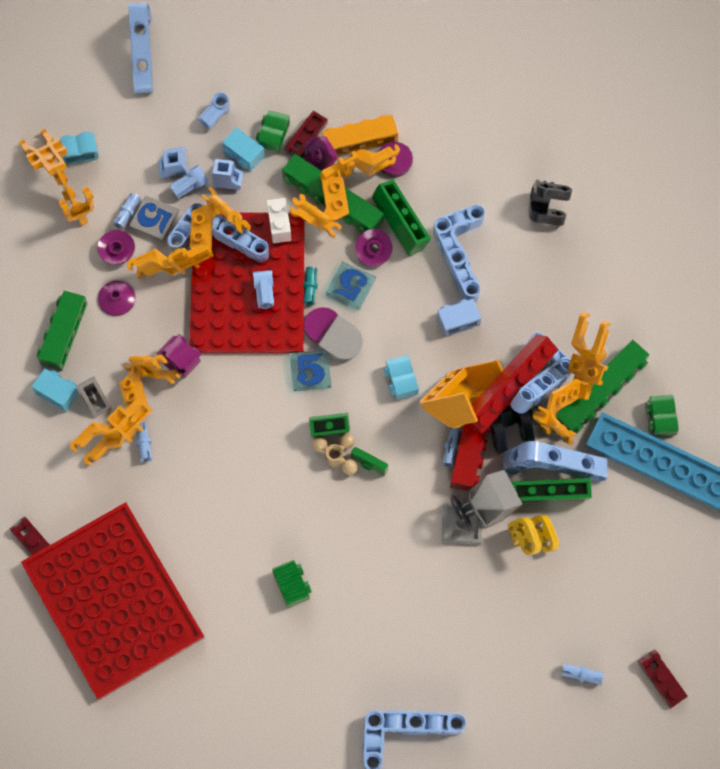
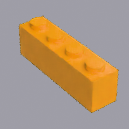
M382 115L376 119H365L359 123H348L342 127H331L322 131V136L328 138L338 156L349 154L353 151L357 152L360 149L366 150L383 146L389 142H398V131L393 115Z

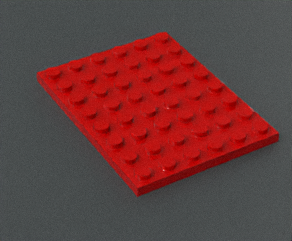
M239 212L242 220H246L250 224V232L267 242L269 257L265 262H257L236 248L233 249L215 239V236L212 235L211 250L214 256L200 262L199 268H196L194 265L192 266L189 346L197 348L201 353H304L303 283L305 220L288 213L291 241L273 243L268 212ZM227 231V232H225V234H227V235H230V234L233 233L232 231ZM258 249L256 252L262 253L265 250ZM272 270L274 306L269 309L258 308L253 272Z
M126 502L21 561L98 701L205 638Z

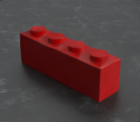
M466 424L463 426L450 488L468 492L479 482L480 476H477V471L482 469L484 458L481 457V453L486 451L488 440L485 439V435L490 433V427L483 433L472 431Z

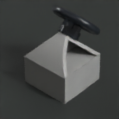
M505 470L486 475L467 492L469 500L462 504L455 495L450 497L451 504L459 520L468 531L472 530L469 517L477 514L486 527L502 522L522 505Z

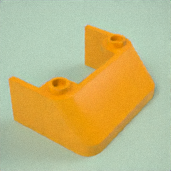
M499 360L466 366L449 372L420 400L422 409L447 427H452L453 429L477 422L478 419L471 403L503 371Z

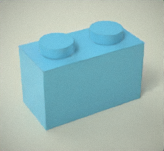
M237 127L222 142L224 154L229 158L235 159L240 167L247 168L249 171H252L265 157L264 147Z
M44 368L32 385L34 393L67 412L79 395L77 385L69 379L65 381L60 378L61 375L56 371H49Z

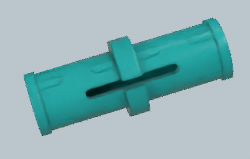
M313 266L306 267L305 283H303L304 304L307 302L309 306L315 304V292L318 289V284L316 283L318 268L314 270Z

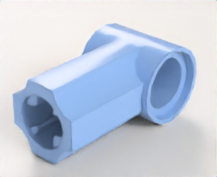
M220 92L213 96L210 105L198 117V121L204 127L211 129L222 115L229 112L228 96ZM220 102H224V103H225V104L222 105V106L217 105V104L220 103Z
M197 165L169 186L179 199L191 190L203 186L209 180L200 166Z
M272 270L253 272L258 308L269 309L274 306Z

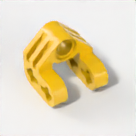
M538 515L531 519L528 517L517 518L507 525L513 545L520 546L526 555L538 554L540 550L543 552H553L559 547L558 537L547 515Z

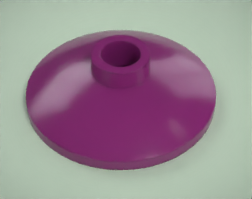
M370 229L358 237L355 249L361 262L369 266H380L390 258L393 245L390 237L385 232L379 229ZM376 244L378 250L374 252L372 251V246Z
M109 231L98 242V254L108 264H123L134 254V240L125 231ZM116 248L120 249V251L114 252Z
M111 281L105 284L98 294L100 308L112 316H121L128 313L133 308L136 300L133 288L124 281ZM118 293L119 296L114 298L113 295Z

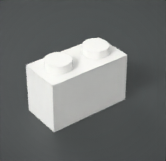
M286 199L267 200L272 242L291 241Z

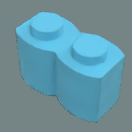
M82 132L77 136L65 135L59 138L68 152L67 155L62 157L66 165L93 161L99 158L94 133Z
M406 355L387 360L386 367H383L385 377L389 378L391 382L389 384L390 394L395 395L396 400L417 395L419 388L409 356Z

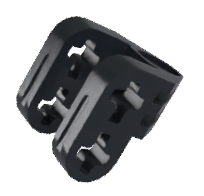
M535 180L530 195V220L543 224L564 225L566 213L561 210L549 209L551 199L569 201L572 188L554 184V182L547 183V181L540 182V180Z
M511 403L489 426L493 445L498 455L508 450L504 428L515 423L518 424L523 443L535 441L532 420L528 411L518 413L513 410Z

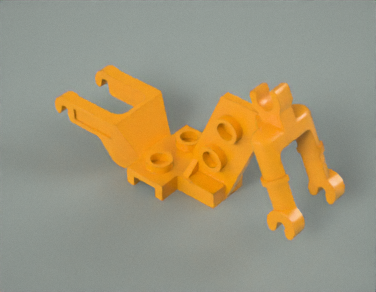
M43 129L40 133L47 142V145L35 149L29 147L24 139L19 141L34 170L36 171L44 167L50 176L54 175L53 177L57 185L62 186L64 191L61 193L64 199L58 201L63 210L66 220L73 222L79 219L81 226L87 224L86 215L94 210V196L87 186L82 189L86 202H76L74 199L76 194L72 187H68L66 183L68 178L64 171H62L67 168L62 157L67 155L68 152L60 139L54 140L48 131ZM67 201H70L72 204L71 210L66 203Z
M394 145L395 151L387 147L377 153L360 149L357 152H351L350 156L345 159L339 158L336 164L321 171L320 179L326 205L325 211L322 212L317 209V206L307 202L305 196L300 194V201L295 197L292 199V204L297 207V210L291 207V215L301 217L308 224L321 231L325 230L330 237L335 239L337 234L332 229L336 228L340 231L342 226L334 222L349 214L342 177L346 178L352 175L355 167L368 176H372L389 166H393L396 161L395 156L400 151L399 146Z
M209 187L208 189L212 193L211 197L207 198L204 194L202 195V198L208 204L192 211L191 249L189 251L185 248L177 249L168 255L167 258L157 249H153L130 259L127 262V268L132 271L133 265L138 268L136 275L140 279L143 277L142 273L149 277L160 271H164L172 276L179 272L186 274L185 269L193 265L199 268L200 262L214 256L211 247L213 219L216 215L222 213L232 225L236 226L241 234H243V227L250 231L251 226L246 220H242V216L238 211L232 210L228 206L229 204L219 198L217 193Z
M586 312L580 314L571 345L578 352L572 354L567 370L574 374L573 381L551 393L546 409L539 406L538 409L540 411L533 413V419L542 427L544 433L552 434L551 428L557 432V435L563 438V442L569 445L574 443L571 439L576 436V433L567 430V427L557 420L556 413L579 398L588 400L593 384L602 385L603 381H601L603 372L608 368L601 364V362L607 356L604 347L609 330L606 328L611 323L605 320L600 323L593 348L591 350L587 349L584 336L589 324L586 319L590 317V314Z
M138 355L129 357L128 360L132 364L129 366L124 365V368L130 373L119 383L126 410L119 405L106 418L111 425L92 422L71 442L70 449L77 453L78 446L83 448L93 437L103 435L102 440L83 459L88 466L92 465L90 462L92 459L97 461L107 450L121 447L124 439L131 443L133 441L131 437L138 430L140 432L144 430L139 424L153 410L147 402L141 381L143 376L157 380L165 379L170 384L175 383L173 380L175 377L178 379L181 377L176 370L168 371L161 369L160 363H167L163 355H157L154 358Z

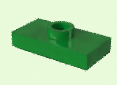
M354 447L351 451V459L361 463L364 469L374 470L383 476L386 475L388 471L387 463L357 447Z

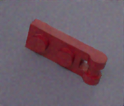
M313 110L287 143L285 151L303 158L307 150H304L306 142L310 138L318 137L328 124V119ZM297 143L301 145L299 149L295 147Z
M25 516L17 526L10 528L11 532L32 555L50 545ZM27 527L29 532L23 536L20 532Z
M655 649L649 652V656L646 658L642 657L638 660V664L670 709L688 697ZM653 662L657 666L654 670L650 667V664Z

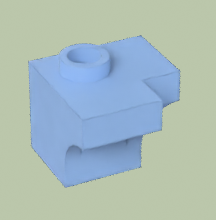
M179 147L163 151V158L159 159V176L161 179L185 175L188 171L186 148Z
M215 159L212 173L213 187L241 190L243 171L236 169L234 161Z

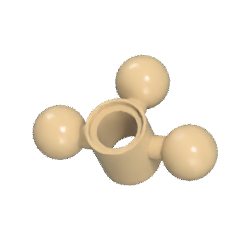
M343 434L339 439L340 445L332 444L327 446V440L322 436H317L313 439V449L318 452L324 451L326 453V461L330 466L337 467L342 465V470L347 475L356 473L357 463L354 460H345L343 458V450L349 449L354 445L355 440L351 434ZM333 452H336L340 456L336 459H333L329 455Z

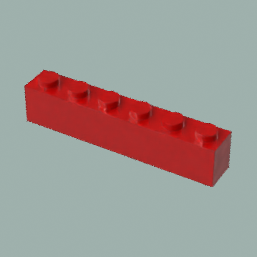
M536 334L471 404L478 419L475 423L466 424L472 431L483 433L511 403L519 390L532 380L557 353L559 349L548 336Z

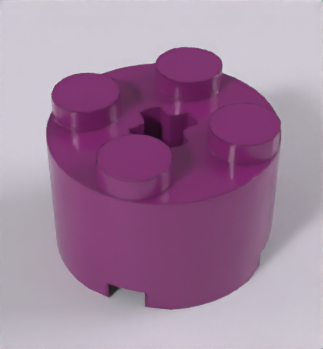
M181 334L172 336L157 352V355H163L166 358L167 363L163 364L170 371L176 370L182 374V379H185L201 362L199 358L202 355L201 352L195 347L191 348Z

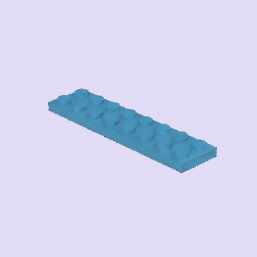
M601 413L585 446L586 448L720 511V467L608 414Z

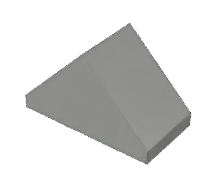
M94 376L77 385L82 398L94 418L111 409Z

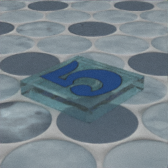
M342 261L326 291V295L360 310L376 280V276Z
M325 351L289 354L293 391L331 388L328 354Z

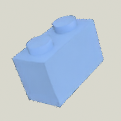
M463 299L452 306L445 305L437 312V319L444 337L480 326L481 316L474 299Z

